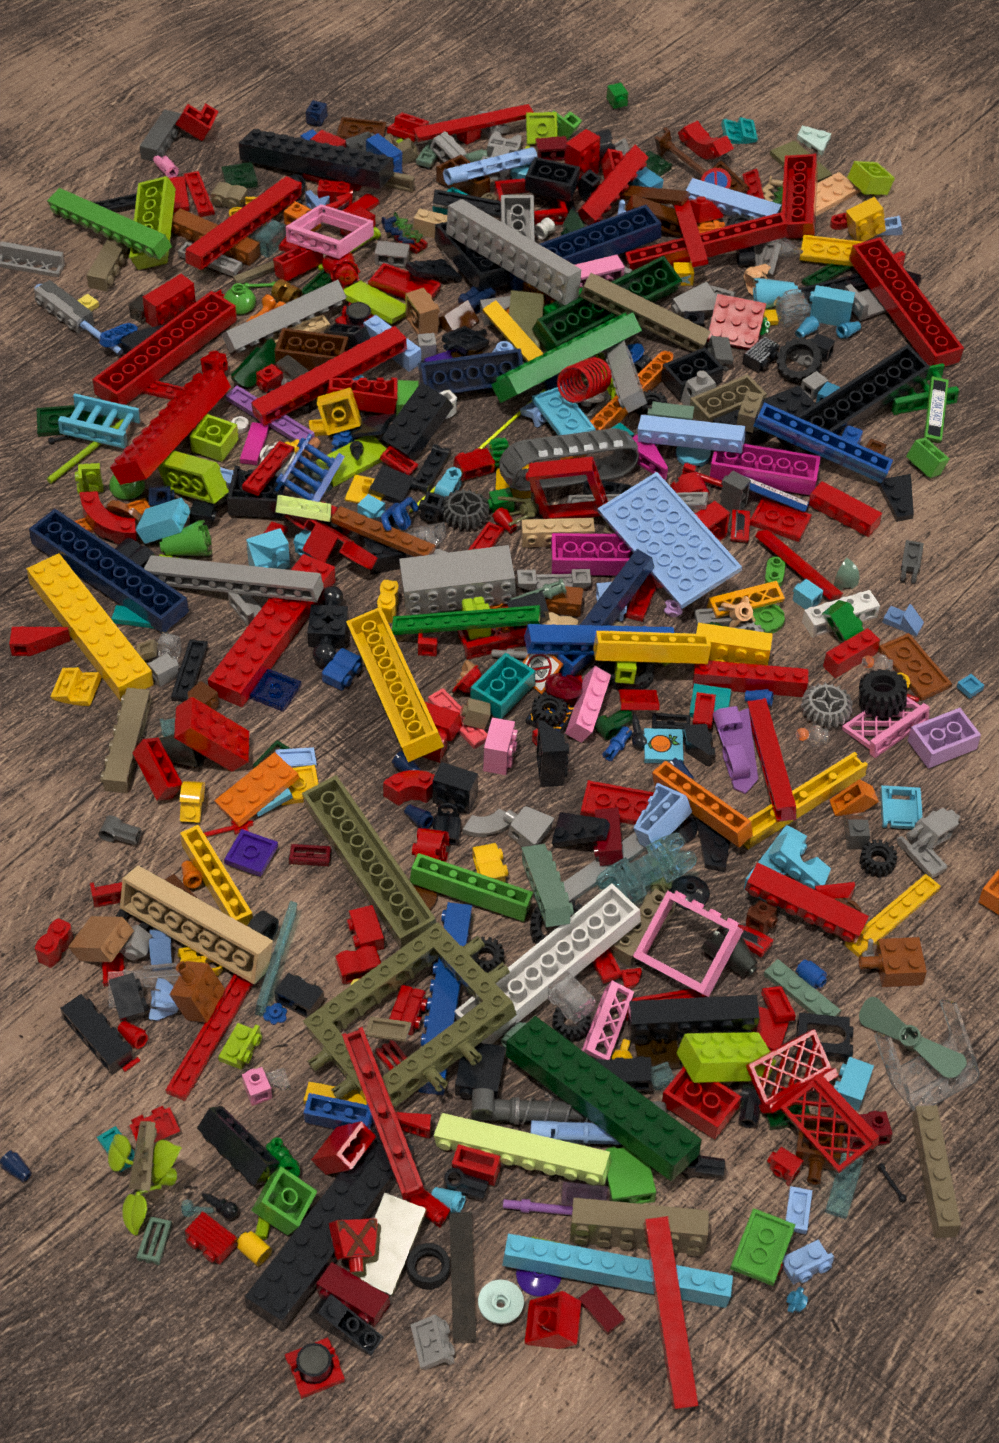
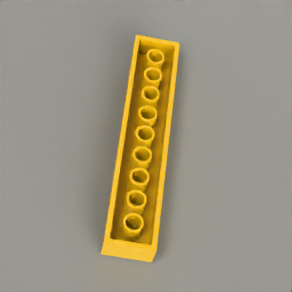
M59 553L26 568L30 585L63 627H69L70 637L120 701L122 695H125L127 688L147 689L154 685L152 670Z
M381 607L346 621L407 761L410 762L444 747L438 730Z

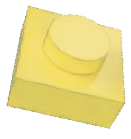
M89 294L77 300L91 311L99 307V302Z

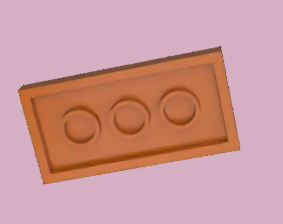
M274 752L214 801L240 827L295 783L300 776Z

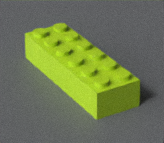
M167 176L138 183L134 221L165 234L170 242L176 188ZM130 247L129 258L136 268L141 270L168 263L169 250L158 260L154 257L150 258L143 252L139 253L136 249Z

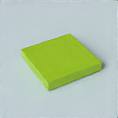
M557 112L526 113L527 145H535V138L558 137Z

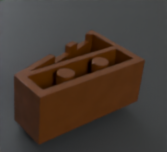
M458 155L436 166V182L450 188L454 187L470 196L482 197L484 194L490 193V178L487 175L451 185L446 184L443 177L445 169L471 163L464 156Z

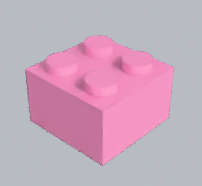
M492 718L484 746L483 771L506 775L508 768H512V755L516 752L517 742L515 741L518 730H515L514 721Z

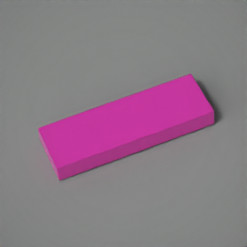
M252 422L240 457V463L258 465L260 452L263 449L269 431V424L263 426L261 423Z

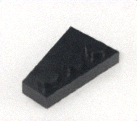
M695 816L704 868L725 872L730 841Z

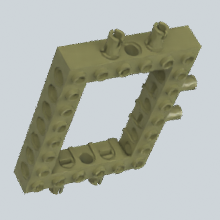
M437 922L303 1020L309 1035L322 1049L321 1052L307 1062L314 1072L329 1061L333 1062L342 1072L346 1079L331 1089L337 1099H342L355 1089L365 1100L340 1030L347 1028L349 1023L359 1016L362 1017L365 1011L376 1003H381L384 997L393 991L396 992L399 986L407 980L415 978L414 975L426 966H431V963L440 957L443 966L447 967L454 974L457 981L460 980L467 992L472 994L479 1001V1004L382 1076L393 1108L428 1082L433 1085L436 1091H442L440 1085L445 1088L448 1082L439 1073L463 1055L471 1065L477 1064L474 1059L479 1063L482 1055L474 1047L517 1015L511 999L496 984L503 977L510 974V971L501 962L489 973L484 972L471 958L477 951L485 947L481 938L479 939V936H476L469 943L460 946L443 926Z

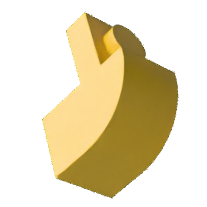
M183 781L180 792V821L201 822L202 802H204L205 782Z

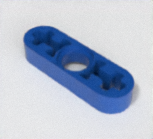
M125 323L102 332L99 344L104 347L116 346L121 343L124 337L137 331L138 327L131 323Z

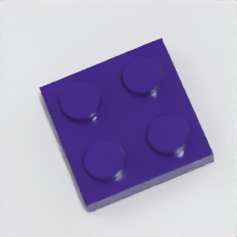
M241 829L224 858V864L261 877L278 848V842Z

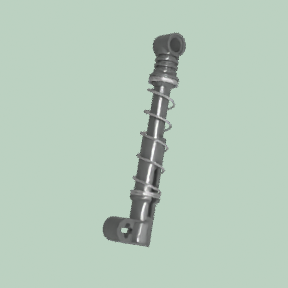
M478 1088L472 1091L471 1120L506 1121L515 1125L519 1123L523 1125L525 1122H531V1120L558 1122L578 1120L579 1123L581 1121H591L567 1102L555 1101L554 1098L550 1101H539L533 1097L530 1100H520L519 1097H512L510 1100L494 1099V1092L491 1089ZM651 1101L667 1113L666 1103Z

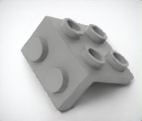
M851 284L845 286V291L855 292L852 312L860 321L886 312V309L872 290L868 289L859 293Z

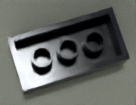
M421 382L381 439L388 447L391 445L415 461L454 405L447 397Z

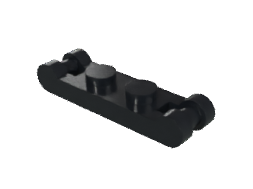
M433 445L419 473L412 480L411 489H419L423 493L431 490L450 457V448L445 447L444 449L440 448V445Z

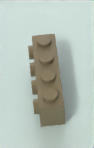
M655 888L651 894L648 893L645 896L643 904L639 908L641 922L610 947V951L615 959L628 967H631L636 961L633 955L665 897V893ZM676 902L673 903L662 926L674 913Z

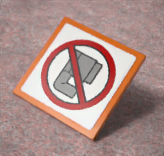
M528 654L523 661L525 665L536 671L533 688L541 694L546 691L544 687L546 678L551 674L558 673L564 665L552 654Z

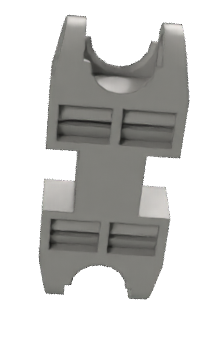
M495 131L487 145L488 157L483 156L482 160L521 150V135L505 139L501 136L500 131ZM511 169L487 176L490 180H510Z

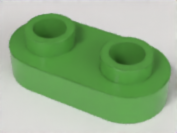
M772 557L768 560L765 584L777 581L779 587L782 585L785 562L780 557Z

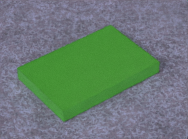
M753 1208L730 1269L774 1286L796 1224Z

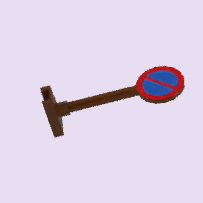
M664 127V135L661 138L655 137L657 153L660 156H663L667 151L672 152L702 176L701 181L727 189L731 188V176L726 170L722 168L705 170L675 147V144L672 143L669 129Z

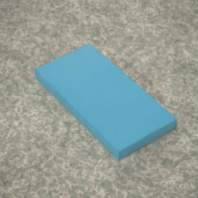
M558 387L532 396L533 403L558 435L596 430L576 403L568 402L561 396Z

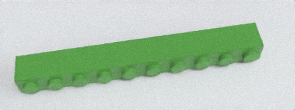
M61 188L47 200L50 210L54 214H59L63 218L70 219L76 224L79 223L87 229L90 228L96 233H101L106 238L110 237L117 243L121 242L128 248L132 247L139 253L143 252L150 258L154 257L160 260L172 247L165 234Z

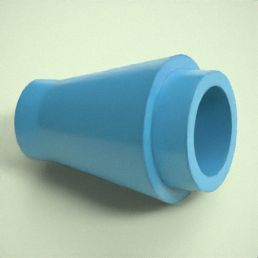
M814 316L806 317L795 331L796 336L800 338L816 331L819 327V321Z
M858 321L842 322L837 326L836 333L838 337L846 339L860 331L861 324Z

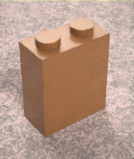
M91 916L68 948L79 961L112 962L134 930L123 917Z

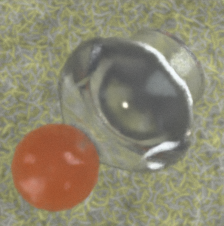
M879 654L876 659L866 655L862 658V665L865 668L873 667L874 671H878V669H889L892 671L893 659H888L884 654Z
M812 725L809 731L806 728H799L796 731V737L801 741L809 738L810 744L814 748H818L822 744H828L829 731L827 728H822L819 725Z

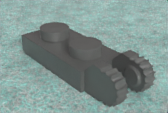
M906 540L900 569L902 570L900 581L904 582L906 571L913 572L911 583L915 584L917 573H919L924 543Z

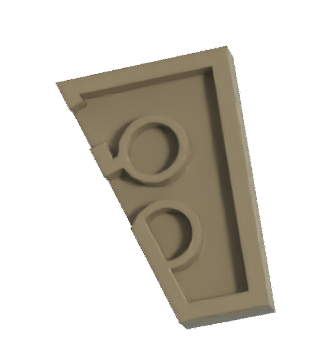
M140 1121L128 1187L130 1189L150 1191L153 1147L157 1134L154 1122Z

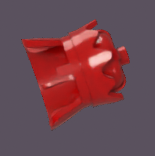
M351 252L340 259L329 255L324 257L323 269L330 274L333 282L339 280L343 290L345 286L349 287L354 282H359L358 274L360 270Z

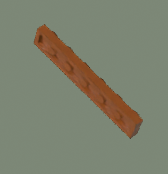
M342 506L331 517V523L414 557L432 555L436 550V545L393 527H391L390 531H386L381 522Z

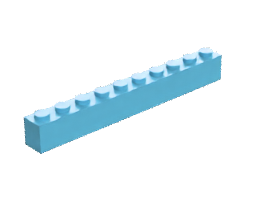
M508 1233L502 1266L654 1294L650 1263L647 1259ZM676 1265L681 1300L723 1308L727 1307L731 1297L732 1275Z

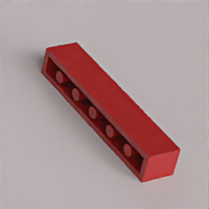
M634 145L626 152L577 211L579 217L588 226L599 222L603 218L601 216L602 213L609 211L612 207L610 204L612 202L615 203L619 199V193L621 191L624 192L628 188L629 184L627 183L629 181L632 182L638 176L636 172L638 170L641 171L647 165L645 161L649 157L637 145Z
M708 660V664H694L693 686L695 683L728 688L734 692L769 689V691H773V695L803 697L808 687V669Z
M758 862L744 889L751 896L760 897L772 906L781 907L788 914L797 915L809 924H816L827 933H834L849 943L853 942L856 944L869 918L868 915Z

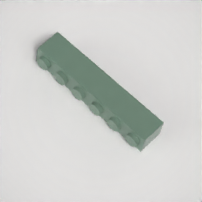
M545 844L521 847L522 865L545 926L571 924L570 915H573L572 903H569L568 893L565 892L563 881L561 882L560 873L556 869V863L552 860L551 851L547 850Z

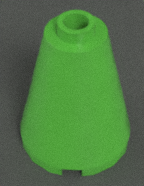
M197 521L184 527L181 533L162 538V542H160L162 553L165 552L166 555L171 556L212 555V550H209L208 545H212L207 525L203 526L205 521Z

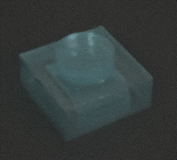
M668 1062L653 1067V1085L655 1090L667 1087L674 1079Z

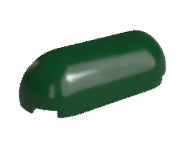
M272 337L267 339L261 348L257 346L231 373V379L235 384L241 387L255 385L257 381L256 373L275 363L276 343Z

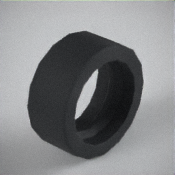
M260 911L251 919L247 926L273 940L278 930L279 920L266 911Z
M424 1243L411 1250L407 1258V1274L410 1281L416 1287L432 1290L446 1282L449 1276L450 1259L447 1252L441 1246L434 1243ZM434 1256L441 1261L442 1269L436 1276L423 1277L416 1272L415 1263L420 1257Z

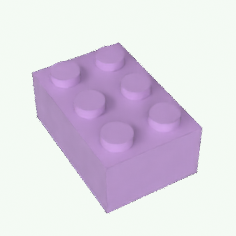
M958 708L911 726L908 742L927 768L976 750L981 734L962 709Z

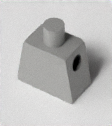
M705 371L697 372V377L686 382L681 403L685 406H690V398L716 388L715 381Z
M526 806L523 807L519 814L509 809L504 815L503 820L511 824L508 833L509 837L520 846L525 847L540 845L552 829L554 818Z

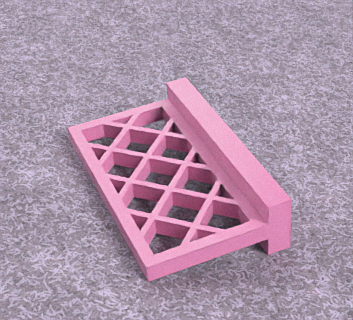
M907 697V704L904 708H913L914 710L912 712H904L903 710L898 715H892V717H902L899 721H891V717H889V721H877L879 716L875 717V721H864V718L873 716L863 711L844 724L842 730L870 749V755L876 758L909 735L911 726L929 720L930 707L925 703L920 706ZM862 726V730H853L851 727ZM864 726H875V730H864ZM877 726H889V728L878 730ZM864 736H875V738L868 741Z

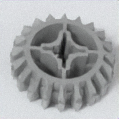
M826 682L823 685L819 683L816 686L811 685L809 690L805 691L801 700V710L803 711V716L807 717V721H813V726L819 724L820 728L827 726L828 730L831 726L837 728L838 725L843 726L845 721H848L853 710V703L846 689L841 690L840 685L835 687L833 683L831 685H827Z

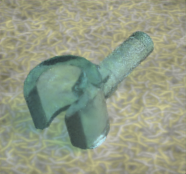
M184 1200L181 1203L182 1214L185 1217H191L195 1213L203 1211L205 1213H213V1207H194L192 1200Z

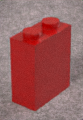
M362 1121L336 1127L311 1161L325 1175L351 1170L376 1136Z

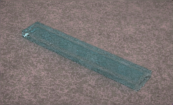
M290 901L256 1003L255 1015L263 1016L297 914V902Z

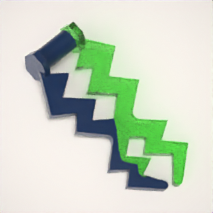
M394 212L393 217L388 219L382 217L381 222L385 233L391 232V235H400L398 241H402V243H415L411 238H417L416 242L419 243L422 239L423 234H418V230H411L413 224H407L408 219L399 218L396 212Z

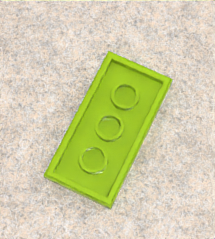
M362 281L343 290L347 297L345 300L351 303L363 302L367 304L371 309V314L377 315L390 324L406 316V304Z
M372 435L363 436L355 440L360 441L364 446L363 454L359 460H355L351 454V443L328 454L327 456L330 458H335L338 453L345 456L330 484L334 487L354 477L355 474L357 475L382 462L380 455L386 448ZM320 459L313 462L323 470H328L329 468L328 466H326L327 464Z

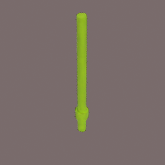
M124 419L114 426L111 425L110 428L119 429ZM92 442L51 474L47 481L52 484L103 443Z

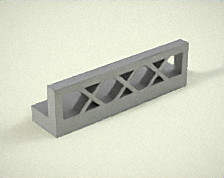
M0 242V267L59 278L65 266L63 252ZM4 259L11 260L9 262H3ZM21 262H26V263H27V264H24V265H18V263H21ZM42 265V267L35 268L33 266ZM50 268H57L56 271H52V270H49V269H50Z

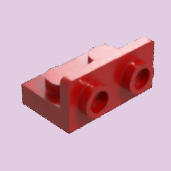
M163 1106L152 1110V1115L146 1118L140 1115L131 1119L132 1124L128 1126L136 1143L140 1121L155 1123L157 1134L154 1143L180 1132L171 1108L164 1109Z

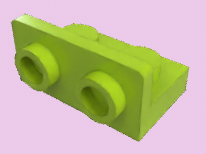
M100 463L78 464V472H75V482H79L77 483L78 494L80 492L92 491L104 492Z
M237 1023L218 1056L219 1061L242 1070L245 1063L248 1064L250 1062L254 1047L259 1046L262 1040L260 1026L255 1025L252 1029Z

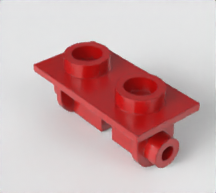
M425 1189L424 1193L406 1199L410 1203L426 1208L425 1217L439 1228H441L451 1210Z

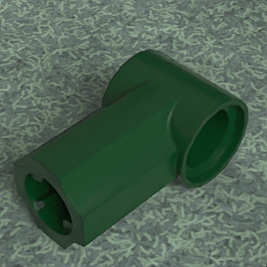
M619 710L608 717L602 715L597 718L594 728L605 740H610L616 736L622 727L632 723V713L630 710Z

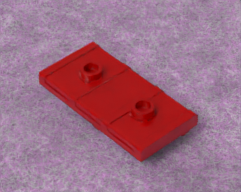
M383 263L368 281V285L405 300L406 293L424 288L433 299L441 289V283L428 278L414 277L409 271Z

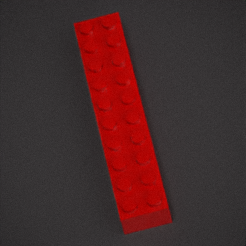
M879 237L852 245L849 257L850 262L920 357L929 366L943 363L944 367L960 362L964 347L882 238Z
M210 291L94 377L92 381L95 395L105 401L126 405L141 394L144 389L149 388L151 384H154L155 381H158L236 322V305Z
M213 369L205 374H195L192 380L184 385V389L167 403L168 406L161 410L156 418L150 421V425L144 428L141 434L132 440L133 443L124 448V452L114 459L115 462L110 466V469L120 485L147 479L231 388V385L222 369L217 371Z
M305 554L299 558L291 569L294 571L320 573L324 588L333 586L336 581L334 566ZM320 596L317 602L270 597L208 678V686L218 692V698L242 708L309 618L311 604L318 605L321 602Z

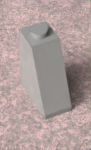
M706 281L673 298L671 310L683 318L685 311L705 312L704 317H712L717 296Z

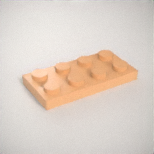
M839 172L817 183L816 216L860 193V189Z

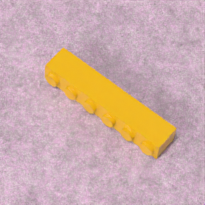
M596 631L593 649L595 660L708 664L711 642L709 634Z
M199 825L180 832L184 851L193 865L202 874V880L221 912L247 926L253 918L252 911Z

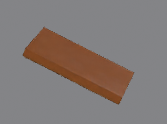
M909 633L879 646L878 652L894 671L904 673L909 677V688L920 701L952 687L951 681Z

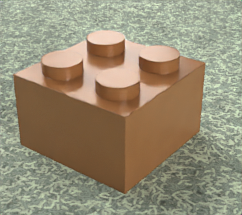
M424 288L406 293V320L416 334H437L438 326L440 325L438 319L440 309L438 304L434 303L431 295Z

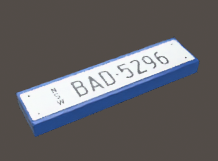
M748 478L751 480L749 490L802 512L806 511L809 502Z

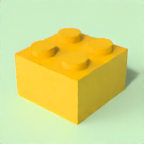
M875 197L846 210L848 233L854 241L864 242L886 231L884 208Z
M351 387L318 396L317 406L327 435L361 426V416Z

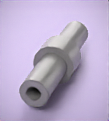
M514 649L492 650L491 657L500 658L504 653H507L514 658L525 659L528 654L527 651H514Z

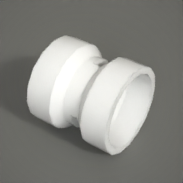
M545 218L541 223L534 226L535 236L541 240L545 239L548 234L555 231L554 222L550 218Z

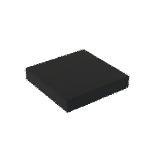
M383 465L370 486L369 493L394 503H401L410 491L412 480L415 477Z

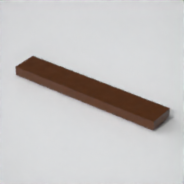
M631 185L624 192L621 191L619 193V199L630 200L634 194L656 203L683 206L690 196L689 191Z

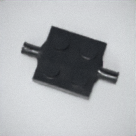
M467 326L443 334L441 340L446 343L443 346L444 350L456 349L465 356L468 355L469 350L478 351L489 344V340L483 337L487 335L485 328L475 331Z

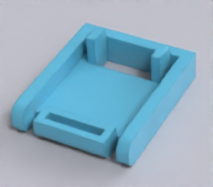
M881 785L882 828H887V823H890V828H915L918 820L923 817L921 788ZM892 795L909 796L910 800L891 799Z

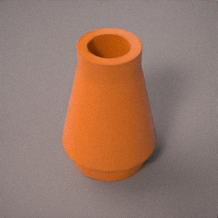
M191 861L183 862L181 868L184 885L189 888H197L202 883V874Z

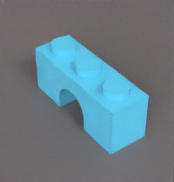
M789 832L775 838L768 857L776 865L780 866L796 881L812 889L815 886L825 885L831 871L829 866L818 857L803 862L800 856V849L803 844Z

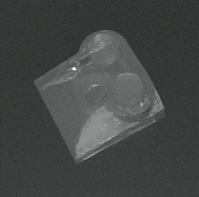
M444 522L410 528L405 533L437 546L438 543L443 542L446 528Z

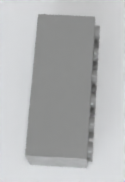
M509 545L399 559L406 615L462 609L463 599H473L481 596L489 606L501 603L507 604L510 598L516 597L515 576Z

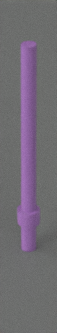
M504 1199L503 1208L521 1210L520 1212L522 1213L534 1211L572 1215L573 1206L530 1202L531 1200L522 1199L521 1201Z

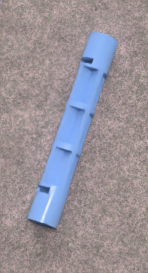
M533 147L448 168L443 171L444 181L447 185L529 165L534 157H537V152Z
M531 1120V1134L570 1143L622 1145L594 1123Z

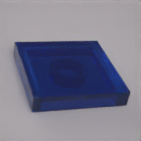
M267 669L251 692L250 699L284 712L302 686V682Z

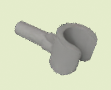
M873 939L868 940L867 951L862 953V957L875 956L873 952Z

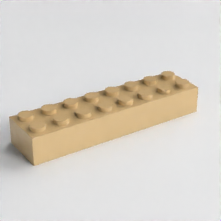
M136 866L123 877L120 908L253 984L269 970L273 940L140 866Z

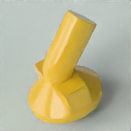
M623 1039L620 1050L614 1051L612 1059L619 1057L625 1059L633 1058L632 1054L628 1051L631 1041Z

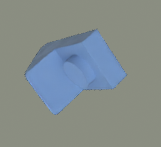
M311 190L305 192L306 205L312 210L320 204H330L329 196L319 199Z
M909 604L906 611L890 606L882 623L917 636L924 621L914 607Z
M158 929L150 930L152 938L149 939L151 969L173 968L171 937Z

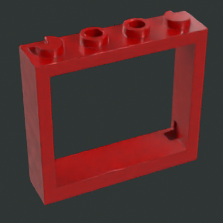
M525 178L495 181L494 194L497 197V201H501V195L528 193L525 192ZM556 198L558 209L534 211V226L541 223L545 218H550L555 225L567 224L568 211L565 201Z
M593 456L529 463L526 480L530 482L531 493H534L535 503L539 505V513L543 515L544 519L601 516L598 513V508L606 504L608 499ZM586 475L595 501L548 505L539 480Z

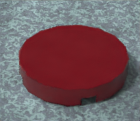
M556 673L546 678L545 690L555 697L573 699L582 693V682L572 675L568 674L565 677L561 676L562 674Z

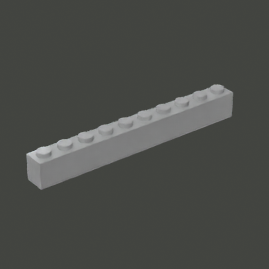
M153 555L150 556L144 567L145 570L173 587L317 602L324 588L321 574L314 572Z

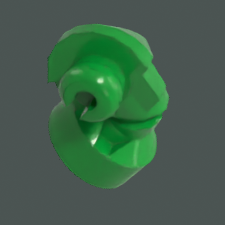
M273 1138L266 1145V1149L280 1162L278 1168L283 1167L298 1177L300 1174L299 1162L292 1157L289 1150L283 1145L281 1138Z

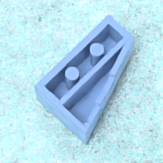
M659 783L655 786L656 791L653 796H650L648 799L649 804L646 810L642 811L634 826L639 844L653 851L692 813L686 795Z

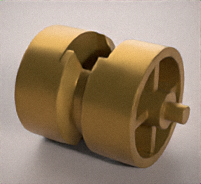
M279 279L272 287L271 296L276 301L286 304L301 297L302 290L283 279Z

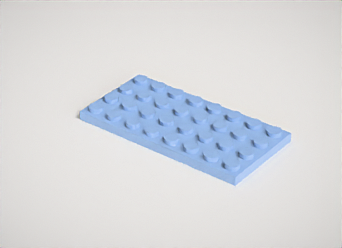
M655 472L598 508V513L633 553L636 549H639L652 557L655 567L651 574L681 609L742 571V566L658 472Z

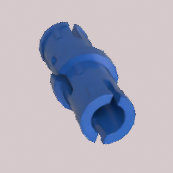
M622 727L616 737L610 740V745L602 753L603 757L608 754L605 758L606 760L612 761L616 754L623 750L626 741L632 734L631 730L627 733L628 727Z

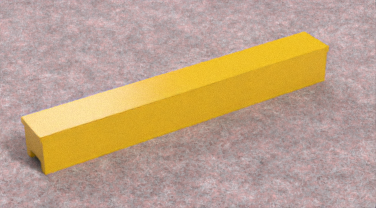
M853 752L794 789L792 793L796 803V819L864 777L868 764L866 762L862 763L857 758V753ZM772 804L748 818L752 824L753 836L743 845L749 850L793 822V820L776 822Z

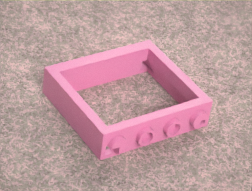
M322 204L286 226L287 242L338 259L374 236L373 221ZM324 222L352 231V233L341 240H337L309 230Z
M667 891L633 957L709 997L743 930L737 927L739 923L733 919L728 918L726 921L720 918L721 913L710 909L709 912L702 909L704 905L698 901L693 900L689 902L685 900L687 896L678 891H675L674 894ZM674 902L729 929L702 983L647 955Z

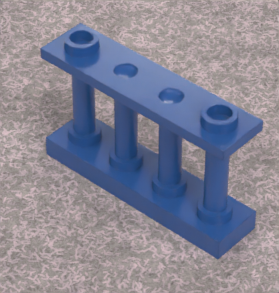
M309 433L305 439L301 438L297 444L299 449L285 473H280L275 481L278 483L275 491L278 492L281 486L284 485L306 500L319 502L345 456L338 453L335 458H330L308 443L312 436ZM303 450H307L325 462L326 466L329 467L328 470H323L302 456ZM298 461L320 475L321 482L313 480L295 468V463ZM289 473L313 487L314 494H309L287 479Z

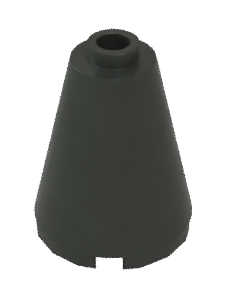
M174 734L159 738L171 762L193 767H201L204 764L206 756H202L201 753L175 739Z
M720 926L713 933L714 935L710 940L708 938L704 942L701 949L715 958L729 929ZM740 936L725 966L742 977L745 975L750 977L758 969L756 967L758 962L742 936Z

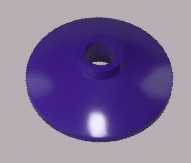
M517 1269L516 1279L520 1288L532 1296L542 1297L549 1295L558 1288L561 1282V1277L545 1273L537 1274L536 1272Z

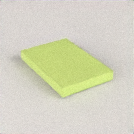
M278 495L276 512L330 522L331 504Z

